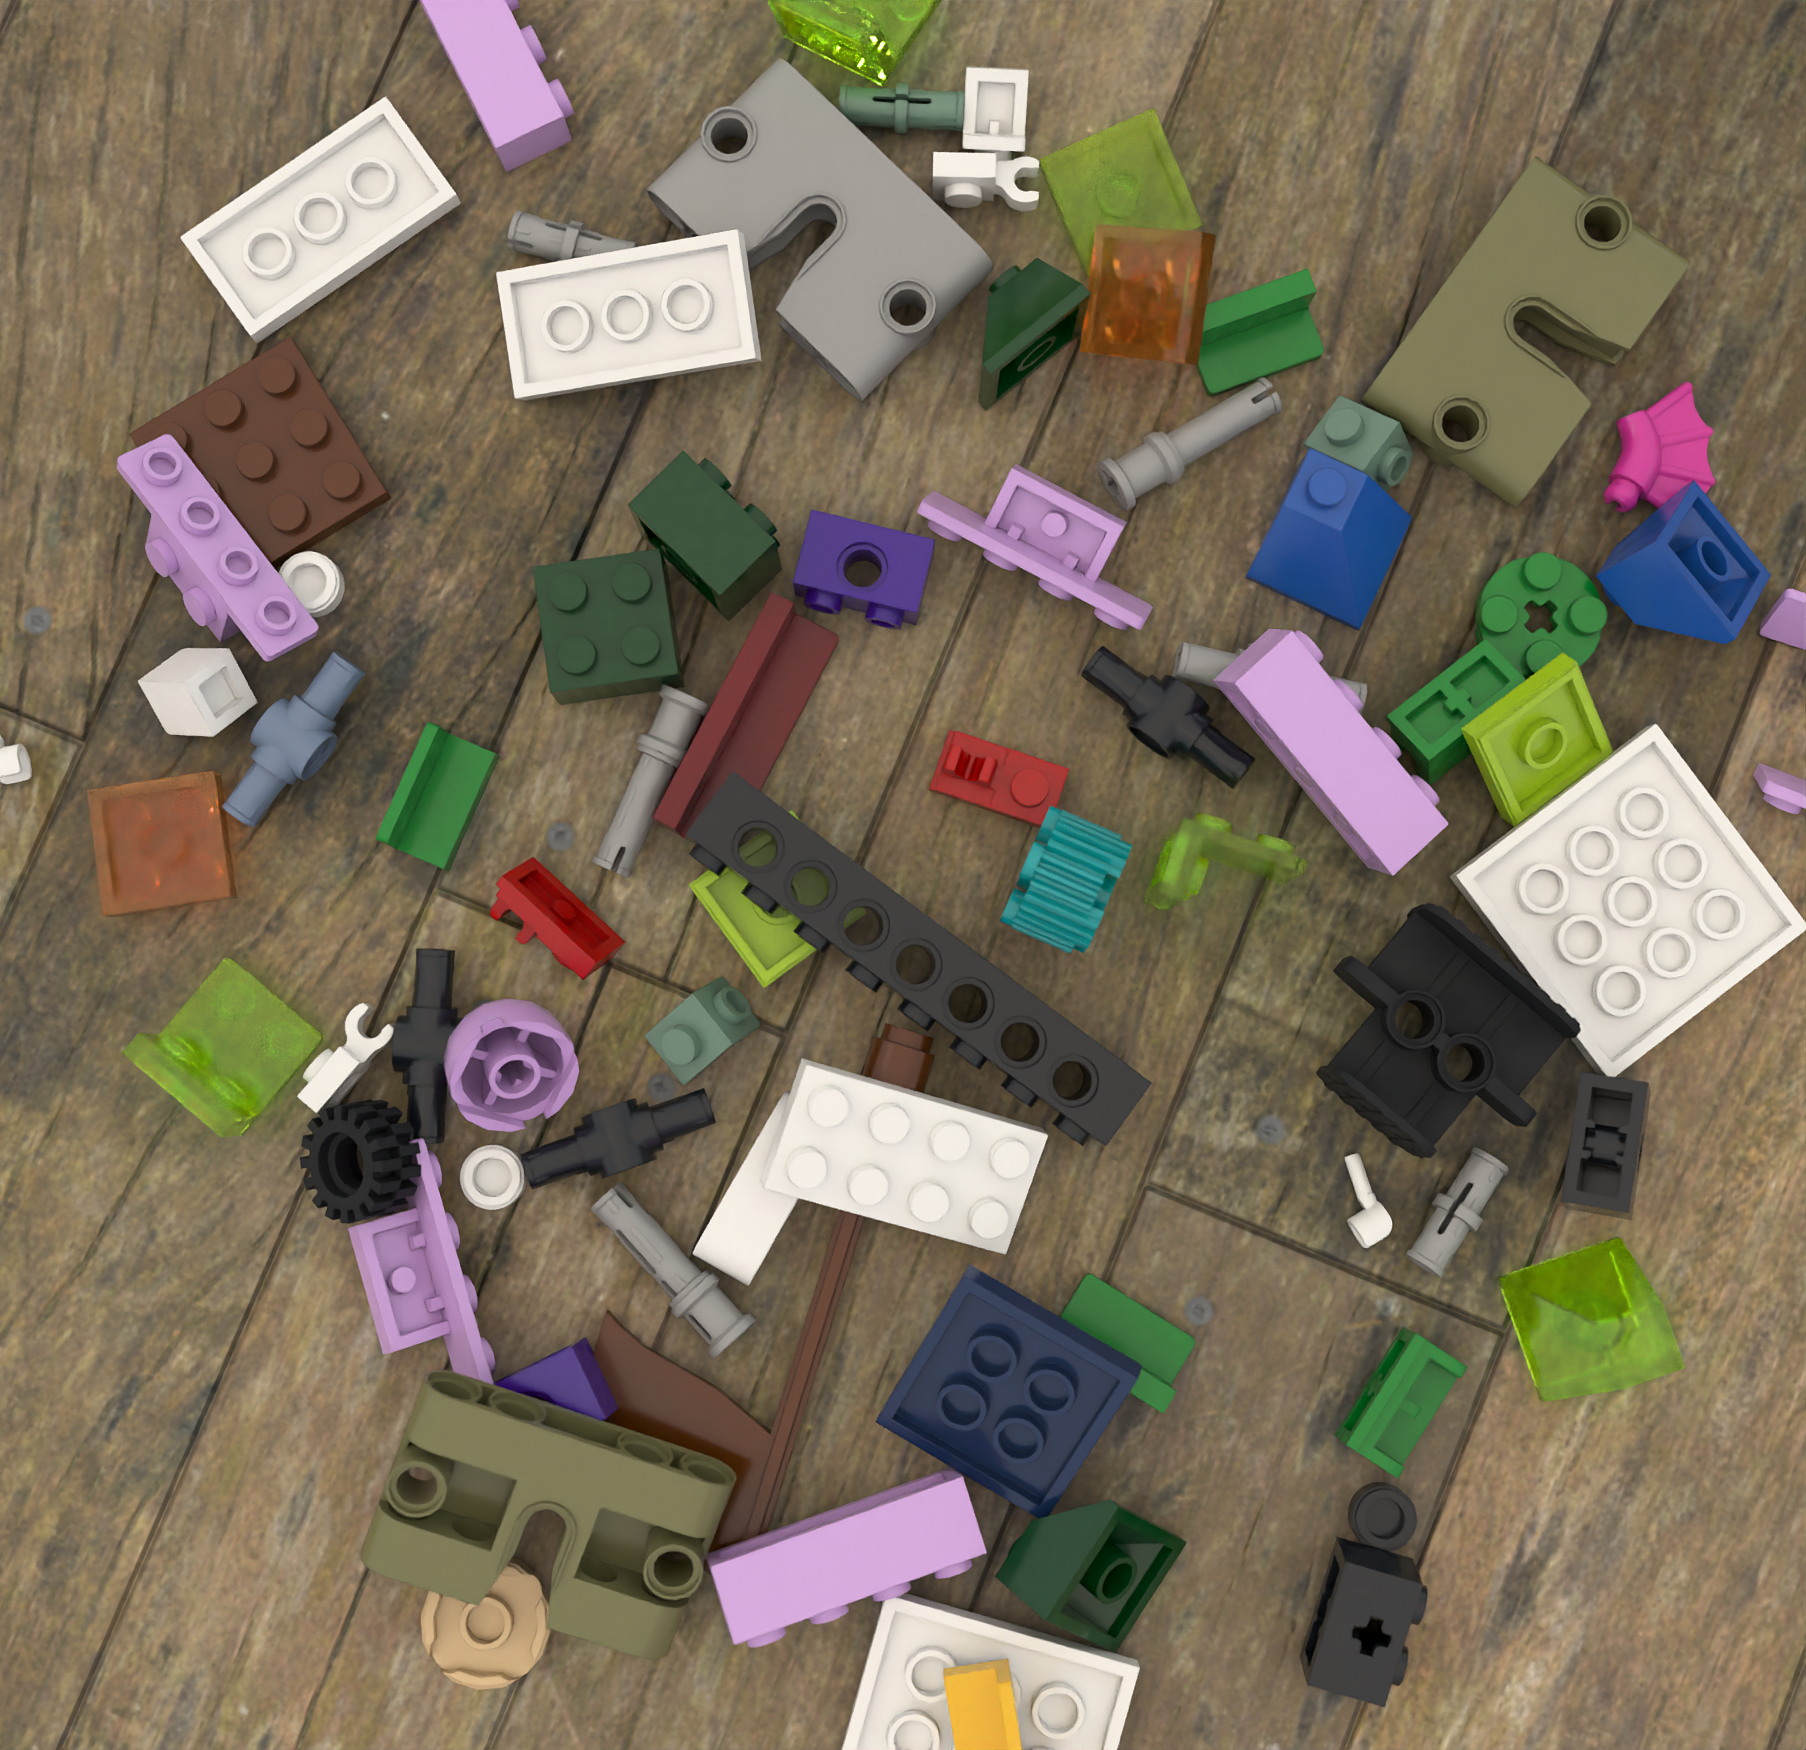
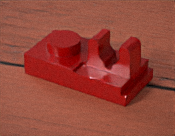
M949 730L929 791L1040 828L1049 807H1057L1069 769L959 731Z
M534 857L502 875L496 883L500 889L496 893L498 899L490 909L491 917L498 921L513 911L523 920V928L518 932L515 939L521 944H526L537 937L552 951L553 956L561 965L573 970L582 980L610 961L625 943L617 933Z

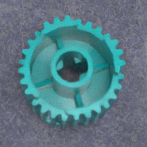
M1050 806L1035 839L1041 843L1034 841L1016 883V886L1027 890V892L1017 888L1013 889L1000 922L1069 954L1073 949L1084 953L1086 948L1088 949L1099 926L1104 909L1117 879L1122 873L1133 845L1121 841L1122 835L1065 810Z

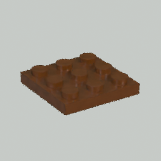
M288 337L129 433L137 448L165 434L172 435L275 569L283 565L293 555L308 550L391 499L387 489L291 337Z

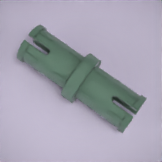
M898 82L896 89L841 85L839 111L855 126L894 128L895 134L907 135L908 129L950 130L963 133L965 91L910 89L909 83Z

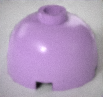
M503 998L483 1003L466 1014L450 1035L444 1055V1069L451 1097L457 1103L459 1111L468 1121L486 1130L513 1132L525 1129L524 1121L533 1119L541 1113H544L546 1119L551 1117L561 1109L572 1095L579 1074L578 1059L574 1053L573 1042L568 1033L550 1011L526 1000Z

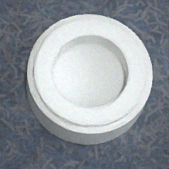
M308 551L295 554L282 565L278 573L312 618L329 614L339 605L343 598L345 583L341 571L329 558L320 553Z
M487 1145L476 1149L466 1158L460 1172L461 1188L467 1199L474 1205L488 1210L504 1208L517 1201L523 1194L528 1179L520 1155L512 1148L504 1145Z

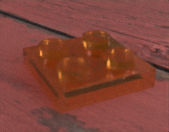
M1096 224L1088 282V291L1091 295L1083 323L1080 352L1198 365L1216 235L1199 231Z
M213 770L87 790L103 916L118 917L237 898L226 810L222 807L225 801L220 773Z

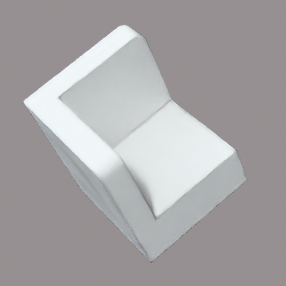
M229 648L181 649L138 680L164 730L170 735L214 737L258 703Z

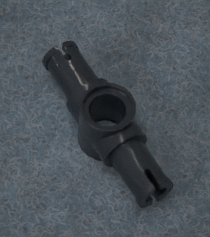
M1104 646L1097 650L1083 669L1081 677L1125 708L1122 715L1129 719L1126 727L1132 735L1163 758L1170 760L1176 754L1184 760L1189 756L1232 789L1236 787L1254 763L1256 758L1211 725L1213 719L1206 715L1210 710L1206 701L1193 689L1175 677L1165 675L1161 680L1154 675L1146 677Z
M416 948L412 1005H407L406 1015H399L397 1017L394 1027L392 1064L395 1072L403 1073L402 1083L408 1084L407 1122H410L414 1129V1132L407 1136L408 1142L423 1138L426 1144H441L444 1142L448 1086L444 1069V1055L450 1035L463 1019L457 1018L458 1008L452 1007L455 950Z
M704 1088L649 1107L647 1101L638 1104L636 1098L582 1117L583 1124L574 1127L575 1134L522 1153L520 1157L532 1189L587 1171L590 1176L600 1173L601 1178L604 1179L656 1160L655 1153L664 1150V1143L716 1123Z

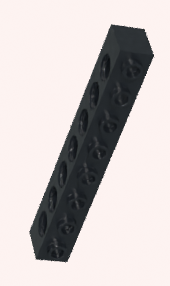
M732 771L685 834L686 838L695 844L689 855L719 877L726 868L734 872L748 883L741 892L746 898L771 916L778 907H781L800 921L793 931L796 935L822 954H825L831 945L852 960L845 971L875 993L883 984L904 999L897 1009L926 1031H929L935 1022L956 1037L949 1046L950 1049L979 1070L986 1061L990 1062L1007 1075L1001 1086L1030 1108L1040 1099L1058 1113L1052 1124L1081 1146H1084L1090 1137L1096 1142L1107 1146L1152 1084L1148 1079L734 771ZM759 830L766 832L775 842L776 855L773 861L766 866H750L743 861L739 854V841L750 831ZM814 869L825 877L828 891L820 904L806 906L794 898L791 882L794 875L800 870ZM856 907L870 909L879 921L877 936L866 945L853 943L844 931L845 917ZM911 945L921 947L926 951L930 959V970L927 976L917 983L904 981L896 968L898 955L904 948ZM963 984L972 985L981 996L979 1013L968 1021L957 1020L949 1009L951 993L955 988ZM1014 1023L1026 1025L1033 1039L1029 1052L1019 1059L1008 1058L1001 1047L1003 1032ZM1074 1061L1083 1072V1084L1076 1094L1069 1097H1061L1053 1086L1054 1073L1063 1063Z

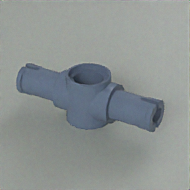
M333 651L302 696L295 694L290 701L287 698H281L270 706L259 719L251 734L250 742L256 746V749L250 755L254 762L223 803L222 807L242 823L250 827H256L287 783L294 785L298 778L305 781L314 776L329 759L337 744L338 737L332 732L338 724L334 719L366 673L353 662Z

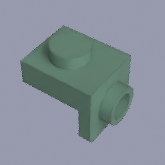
M1339 395L1303 443L1307 452L1312 448L1369 475L1386 493L1391 486L1397 485L1404 478L1413 457L1412 449L1400 422Z
M719 977L692 993L644 1036L684 1086L700 1075L736 1043L754 1032L760 1026V1022L752 1013L745 996L739 990L732 987L724 977Z

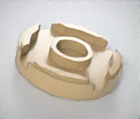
M512 1557L479 1606L429 1591L421 1613L422 1642L429 1656H433L435 1662L442 1668L441 1672L451 1681L476 1690L503 1688L527 1674L546 1651L552 1629L547 1628L550 1595L541 1577L522 1560Z

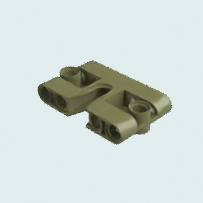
M1535 156L1370 386L1361 402L1374 411L1400 422L1403 431L1409 432L1420 440L1424 454L1432 462L1441 466H1458L1467 472L1469 477L1516 508L1541 477L1592 403L1549 357L1516 334L1513 322L1527 323L1561 346L1607 365L1614 366L1624 351L1628 352L1687 270L1690 261L1633 223L1630 210L1621 199L1612 195L1594 196ZM1584 224H1592L1599 227L1604 232L1606 242H1598L1592 239L1586 233ZM1454 420L1459 422L1466 430L1467 441L1456 442L1451 440L1443 431L1442 421Z
M448 1370L429 1371L423 1378L362 1545L360 1559L366 1567L382 1576L479 1606L514 1556L530 1516L540 1510H553L562 1516L565 1523L557 1542L556 1558L553 1564L547 1628L650 1660L661 1659L667 1656L691 1594L696 1591L702 1582L704 1561L737 1477L728 1465L711 1456ZM415 1467L424 1468L431 1472L435 1478L431 1480H418L411 1476L407 1469ZM669 1551H679L688 1557L676 1562L669 1561L661 1555Z

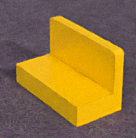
M1009 1659L943 1669L955 1750H1023Z

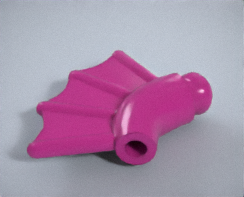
M1690 382L1682 383L1647 410L1638 411L1616 421L1621 441V452L1608 478L1610 485L1606 487L1603 494L1606 504L1611 503V501L1618 502L1614 510L1629 512L1635 508L1638 500H1645L1658 509L1680 489L1694 480L1705 494L1715 484L1716 480L1712 475L1707 460V446L1709 438L1713 435V429L1704 423L1695 409L1692 393L1693 385Z

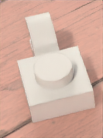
M933 152L932 200H945L946 204L953 207L970 208L978 206L982 201H993L994 194L1001 196L1008 206L1017 211L1026 212L1034 210L1038 206L1039 192L1021 191L1014 182L1021 177H1038L1039 160L1024 156L1009 161H996V153Z
M361 1003L349 1012L345 1021V1032L347 1035L345 1046H339L335 1052L329 1048L324 1050L309 1065L303 1075V1079L308 1084L297 1097L316 1113L325 1108L339 1105L373 1065L372 1059L381 1050L388 1048L392 1044L395 1025H386L375 1038H369L364 1033L363 1022L374 1009L368 1003Z

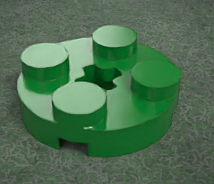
M1540 552L1530 557L1515 559L1509 562L1486 581L1476 598L1474 611L1477 609L1475 616L1477 630L1474 632L1477 645L1484 639H1487L1528 679L1562 652L1576 660L1579 667L1585 663L1593 654L1600 641L1601 630L1606 624L1608 614L1605 604L1600 600L1596 587L1582 570L1551 553ZM1527 604H1531L1536 608L1545 606L1550 611L1549 621L1553 625L1550 633L1543 628H1539L1532 633L1526 628L1524 624L1530 617L1524 609Z

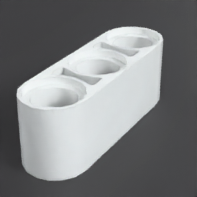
M788 1091L784 1092L692 1253L749 1286L799 1199L764 1189L760 1182L790 1094Z

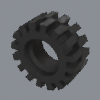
M371 1099L325 1108L318 1112L320 1117L312 1118L307 1125L313 1134L303 1136L301 1146L310 1151L308 1156L300 1157L301 1168H310L311 1177L303 1181L306 1190L317 1189L318 1193L312 1201L317 1208L327 1207L325 1216L331 1220L340 1219V1223L349 1224L393 1214L395 1211L403 1209L408 1204L405 1197L414 1196L418 1186L409 1179L421 1175V1165L412 1163L411 1156L420 1153L419 1143L409 1144L407 1136L414 1132L410 1122L398 1123L403 1113L397 1107L387 1108V1101H372ZM357 1146L363 1158L364 1175H362L358 1165Z

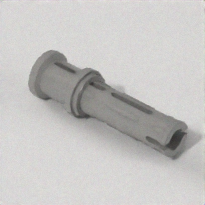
M1261 377L1254 384L1168 434L1162 431H1153L1143 437V444L1124 456L1115 461L1108 457L1099 462L1098 471L1100 478L1114 503L1124 512L1135 507L1136 498L1163 482L1172 485L1179 481L1184 474V466L1270 416H1275L1282 412V404L1277 391L1266 397L1265 392L1273 387L1271 382Z
M663 684L659 691L663 700L648 733L640 734L637 740L639 744L637 750L642 752V755L598 853L592 860L593 863L608 870H613L615 873L630 878L631 869L654 820L652 817L667 791L676 769L679 768L703 717L707 715L711 705Z
M619 1182L614 1188H611L590 1210L615 1234L621 1244L647 1273L657 1281L664 1292L672 1299L669 1303V1306L672 1308L671 1313L677 1319L684 1317L709 1344L710 1347L707 1353L715 1360L757 1321L751 1313L743 1315L718 1287L720 1278L714 1272L710 1273L707 1269L701 1272L655 1219L635 1200L636 1198L629 1192L626 1186Z

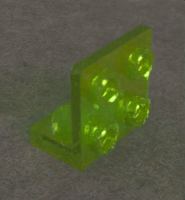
M942 0L767 1L784 38L870 81L884 86Z
M1196 813L1194 820L1183 818L1167 832L1144 903L1168 911L1184 900L1188 901L1191 894L1196 896L1202 885L1209 859L1280 884H1285L1303 875L1308 861L1294 856L1295 846L1287 841L1263 834H1258L1255 842L1231 834L1233 824L1208 814Z
M225 958L160 1034L138 1033L122 1054L220 1137L243 1136L323 1042L324 1036L236 960Z

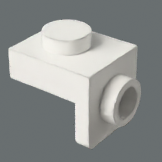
M966 66L962 148L975 149L974 153H996V161L1011 160L1012 151H1025L1028 69Z

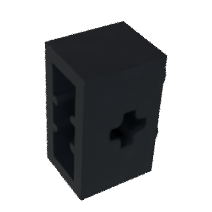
M1581 1072L1561 1202L1566 1209L1632 1220L1651 1097L1649 1082Z
M1340 1537L1336 1538L1300 1654L1307 1685L1385 1707L1391 1685L1399 1686L1406 1673L1408 1648L1404 1644L1410 1625L1420 1624L1427 1604L1428 1590L1423 1585L1413 1558ZM1371 1616H1372V1617H1375V1618L1378 1619V1621H1377V1620H1374V1619H1370V1617H1371Z

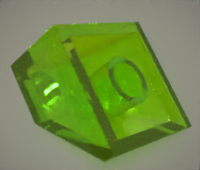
M1616 1236L1497 1277L1539 1399L1542 1402L1622 1390L1686 1368L1664 1306L1621 1237Z

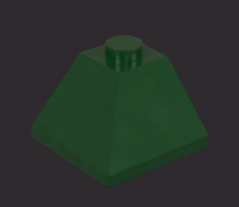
M1036 258L1022 270L1018 265L1010 267L989 288L991 295L988 297L978 402L985 411L1081 335L1091 293L1082 283L1039 258Z
M1109 1499L1032 1520L1022 1536L1011 1546L1007 1559L995 1577L1045 1621L1116 1653L1187 1542L1173 1532Z

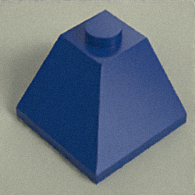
M1310 448L1297 467L1245 578L1358 631L1364 622L1412 517L1369 475Z
M1695 480L1680 489L1614 547L1596 575L1603 584L1608 598L1615 605L1621 607L1635 624L1721 644H1727L1736 639L1771 576Z

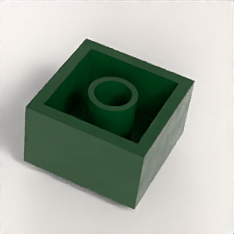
M683 450L628 504V507L641 535L655 549L660 548L663 557L714 608L730 621L782 570L777 549L780 547V543L774 537L777 529L769 518L754 504L749 503L743 509L728 491L732 486L731 483L712 462L704 458L697 464Z
M660 548L533 567L549 689L560 705L660 691L662 684L672 688L685 687L668 567Z

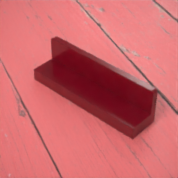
M773 592L770 593L652 817L658 825L689 840L685 834L732 771L759 791L762 790L839 643L836 633L796 614L793 602Z

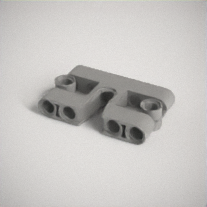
M778 58L730 106L717 108L711 112L702 124L701 135L646 189L648 196L658 209L687 238L736 229L743 232L749 271L784 250L812 222L823 220L833 224L836 229L807 258L778 305L776 313L782 318L779 324L780 328L851 396L861 402L911 351L919 350L927 345L935 335L936 326L994 269L989 256L969 234L793 66L781 58ZM728 137H740L747 141L743 149L737 153L725 154L717 150L720 142ZM908 304L919 307L925 313L920 322L911 326L900 325L892 318V314L896 309Z

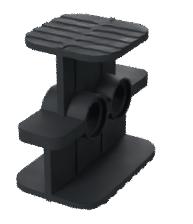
M1431 903L1420 904L1410 910L1407 914V921L1368 967L1352 956L1343 958L1335 967L1334 973L1375 1009L1327 1066H1321L1316 1072L1330 1091H1334L1345 1104L1353 1107L1359 1116L1367 1119L1371 1126L1387 1136L1391 1143L1421 1159L1434 1156L1437 1152L1434 1145L1476 1095L1511 1124L1527 1127L1537 1115V1112L1519 1094L1566 1038H1575L1581 1031L1580 1023L1575 1018H1572L1562 1005L1555 1003L1549 994L1543 989H1539L1530 978L1516 970L1517 967L1510 961L1503 959L1497 950L1483 942L1484 939L1470 931L1466 927L1467 925L1460 919L1453 917L1445 908ZM1405 1002L1415 1005L1419 1009L1423 1020L1420 1032L1411 1039L1402 1035L1395 1023L1396 1012ZM1457 1044L1463 1046L1469 1052L1472 1059L1471 1071L1461 1081L1454 1079L1446 1068V1056L1450 1049Z

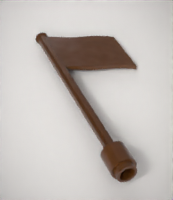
M885 1023L881 1037L874 1036L862 1076L924 1093L935 1055L929 1053L934 1038ZM844 1210L839 1211L771 1431L719 1387L647 1347L627 1330L609 1310L606 1311L593 1354L618 1409L603 1421L711 1456L728 1465L736 1474L737 1480L708 1553L768 1532L866 1216ZM705 1558L704 1570L711 1575L707 1560Z

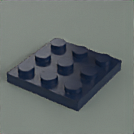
M968 1264L883 1405L875 1422L1039 1519L1050 1515L1139 1379L1142 1365Z

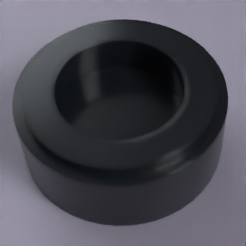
M1373 1482L1361 1487L1352 1497L1348 1507V1521L1351 1530L1363 1544L1390 1552L1403 1547L1412 1538L1417 1525V1513L1411 1499L1398 1487L1386 1482Z

